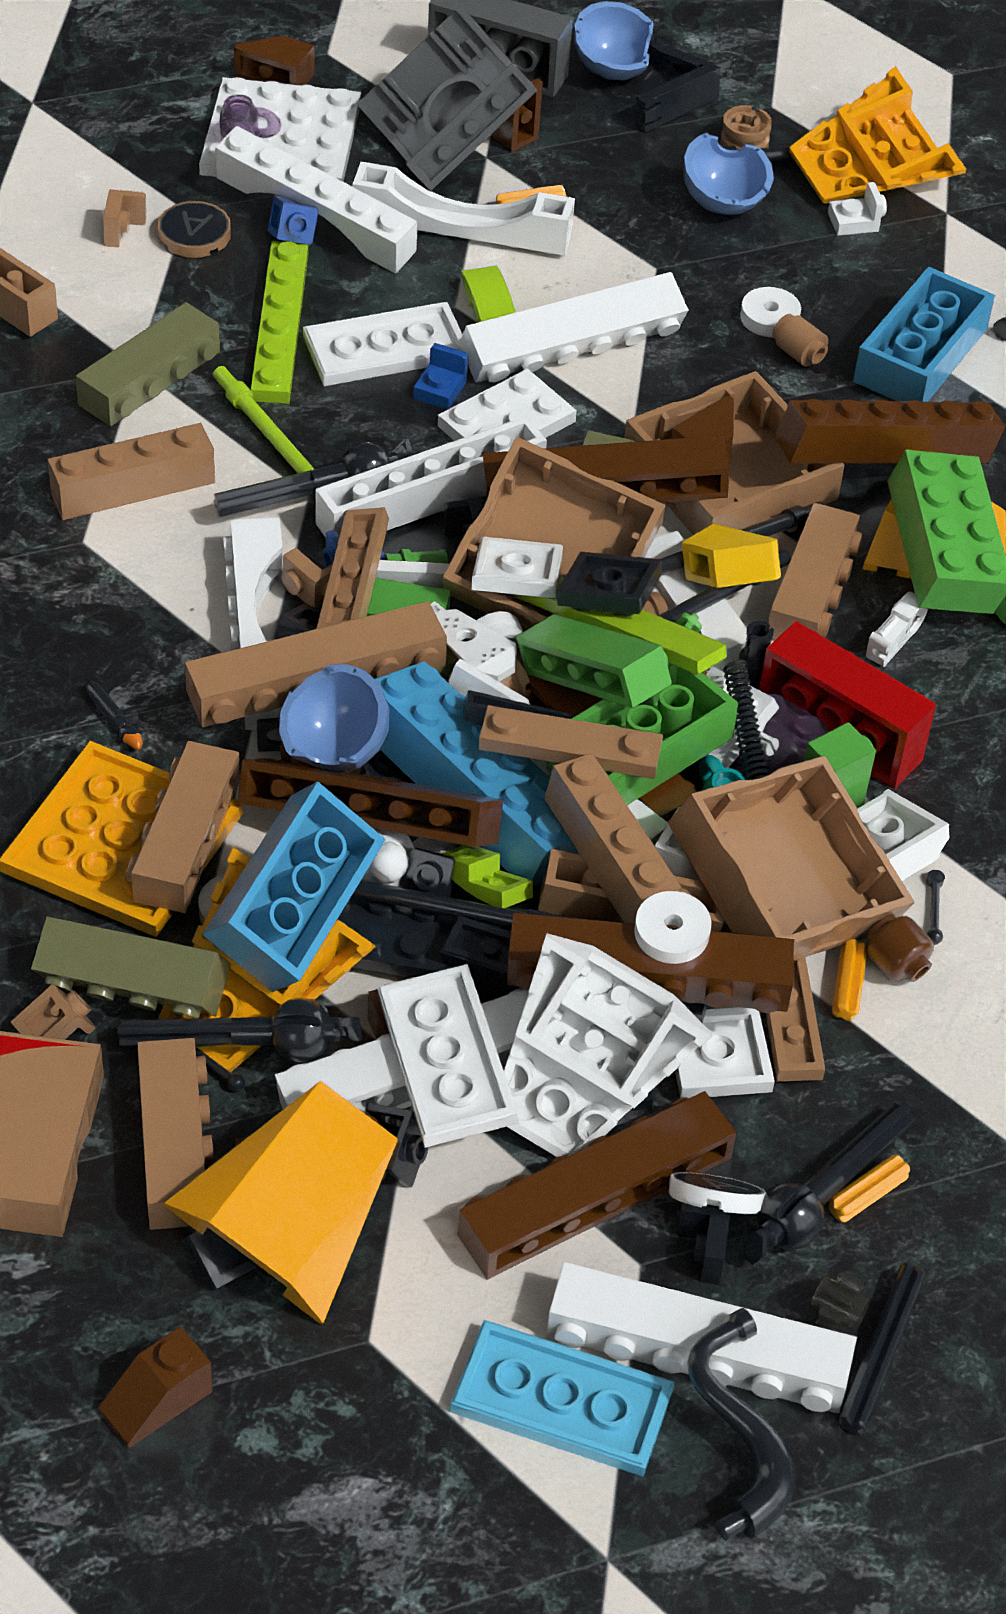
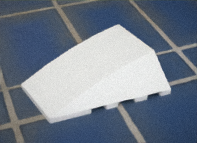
M547 933L504 1070L519 1120L518 1124L507 1127L556 1157L562 1155L571 1156L587 1148L595 1139L605 1136L630 1109L635 1108L642 1102L656 1085L666 1076L669 1077L682 1065L683 1060L696 1048H700L712 1037V1033L675 995L592 945Z

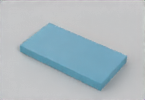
M484 1320L451 1401L450 1412L644 1477L675 1382Z

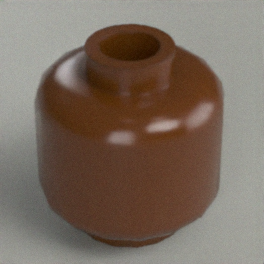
M888 915L879 921L867 935L869 941L867 956L890 981L899 982L909 978L911 982H915L923 977L932 966L929 959L934 951V943L921 927L908 916L896 918L894 915Z

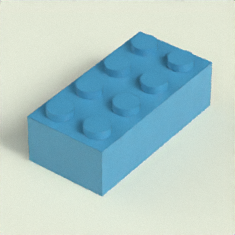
M928 267L859 347L853 382L895 401L909 402L917 400L928 402L986 332L995 295Z
M319 782L302 789L290 796L202 935L272 992L300 981L386 839Z

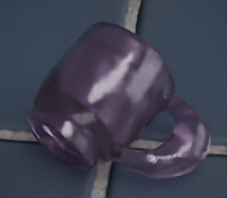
M232 95L225 99L221 109L219 121L220 139L222 141L236 126L257 137L270 138L281 130L282 124L280 118L274 112L265 108L255 107L252 99L248 96ZM258 117L266 119L267 128H259Z

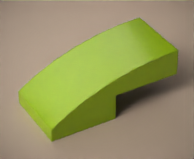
M497 265L461 271L469 307L473 306L477 323L516 313L509 289Z
M466 845L440 853L453 857L456 861L452 880L465 891L489 905L507 908L533 898V880L501 871L500 853Z

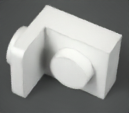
M869 182L866 185L865 196L862 199L830 201L828 214L837 235L879 232L881 217L886 215V199L884 195H880L875 182Z

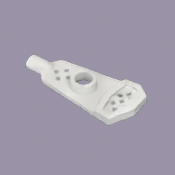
M435 601L431 603L447 635V646L459 659L461 658L499 682L515 673L516 643L457 609L446 610ZM467 638L472 639V640L466 641V642H463V641H462V640L467 639Z

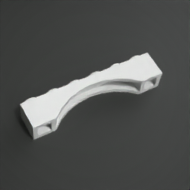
M236 126L215 147L218 179L246 194L255 192L273 193L290 198L303 205L316 207L318 214L336 226L350 239L365 258L396 274L416 252V220L252 133Z
M366 162L360 163L352 187L416 220L417 230L564 256L572 235L575 198L538 192L528 198L507 204L481 205L464 203L445 198L423 188L396 167Z
M280 517L231 520V536L223 537L224 560L233 561L232 566H226L227 590H235V595H228L229 620H237V625L230 626L231 650L267 642L258 625L257 614L267 592L283 575ZM282 707L266 713L246 716V730L257 729L258 719L280 718Z

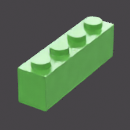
M556 614L516 636L528 675L631 708L636 707L672 684L668 670L667 655L663 651L662 645Z

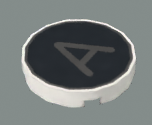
M690 1172L671 1174L668 1192L672 1198L697 1207L709 1204L719 1206V1209L724 1210L723 1212L753 1214L761 1211L766 1194L764 1189L740 1180Z

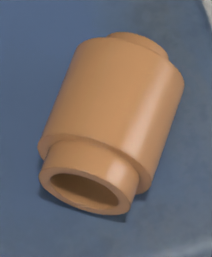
M784 315L773 329L772 336L776 340L777 346L805 367L821 362L827 354L828 337L799 315Z

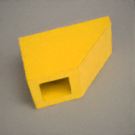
M713 523L681 542L686 580L720 588L771 581L781 577L778 544L775 538Z

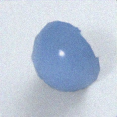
M603 1L589 5L579 13L574 26L573 42L579 60L591 73L605 80L625 81L641 75L648 66L649 54H647L652 36L653 22L640 10L621 2Z
M708 133L701 134L689 144L684 156L683 175L689 193L704 209L716 214L735 215L752 209L768 194L774 180L772 164L761 148L745 144L741 149L727 150L719 145L718 137Z
M348 664L326 665L325 669L308 676L292 693L289 691L280 711L279 733L286 752L301 762L333 771L356 770L362 767L380 750L389 731V707L380 684L365 670Z

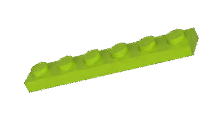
M291 241L271 242L251 385L255 402L290 404L308 262V244Z

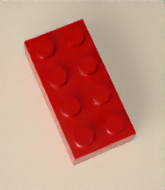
M797 621L766 648L759 691L773 697L778 704L779 709L773 716L812 740L849 722L861 735L866 736L876 749L871 776L894 790L923 761L936 703Z

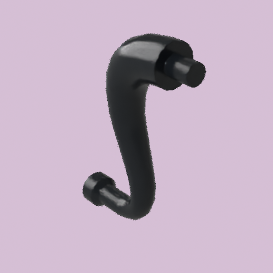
M744 1308L729 1314L727 1322L701 1336L690 1349L687 1361L689 1377L696 1391L746 1442L756 1466L753 1482L745 1491L729 1502L731 1513L715 1522L716 1530L723 1540H728L740 1532H743L749 1538H754L780 1518L790 1503L796 1483L794 1459L783 1437L766 1418L722 1385L709 1368V1359L714 1352L735 1340L744 1342L757 1334L756 1323L751 1314Z

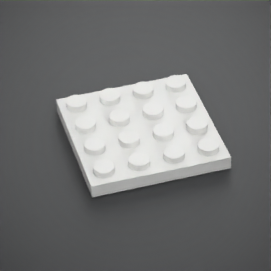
M223 77L199 163L200 175L217 177L215 147L238 126L343 182L360 107L357 103L361 100V92L342 88L328 89L311 85L300 86L281 84L275 81L262 82L245 80L243 78Z

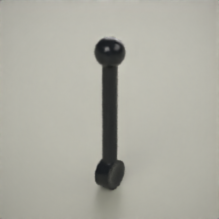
M940 870L929 871L926 879L928 886L931 887L930 929L926 934L931 938L934 945L941 943L943 940V933L939 929L940 887L943 886L945 875Z
M195 1047L196 1056H205L206 1066L227 1081V1086L231 1091L239 1092L244 1088L245 1079L242 1075L238 1073L232 1074L199 1048Z

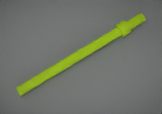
M224 366L217 367L213 372V377L226 391L225 396L236 409L243 410L297 473L314 470L312 465L254 401L253 393L242 381H237Z

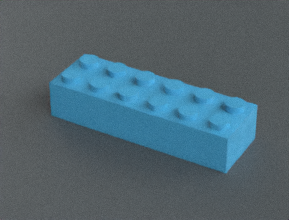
M424 661L375 679L380 684L389 707V731L380 750L415 784L504 800L498 844L481 846L484 849L500 853V865L511 874L533 880L534 887L542 883L551 849L579 854L544 799L550 777L530 758L479 750V737L482 726L463 719L465 696L456 691L442 678L435 668Z

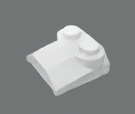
M889 789L857 809L866 830L883 849L902 881L936 861L949 839V824Z

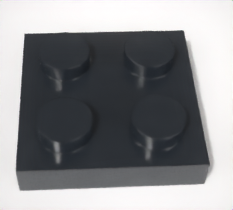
M581 551L557 589V606L572 607L577 611H612L620 616L640 614L662 575L661 559Z

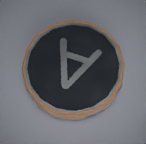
M187 201L175 204L166 209L158 219V239L161 244L167 245V250L179 256L187 258L206 257L210 255L211 250L218 248L219 252L225 248L230 240V219L224 210L214 204L202 201Z

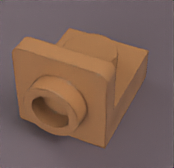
M109 189L103 216L104 246L119 247L122 233H128L129 225L146 224V194L144 192Z
M53 984L11 1021L20 1034L64 1040L78 1027L87 1034L96 1029L86 1016L91 1011L88 1004L74 990L66 994Z

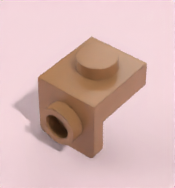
M294 548L283 555V584L289 593L297 595L306 604L319 609L323 605L332 565L321 570L302 552Z

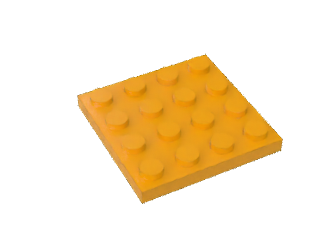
M90 741L0 858V872L157 937L175 911L134 902L132 882L127 881V869L133 855L139 856L141 852V838L147 822H153L156 817V801L160 790L168 789L170 773ZM232 798L204 869L243 815V804L237 803L238 800Z

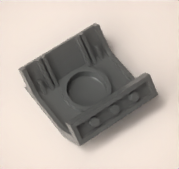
M460 5L357 105L389 139L407 161L406 165L431 191L523 105L537 89Z

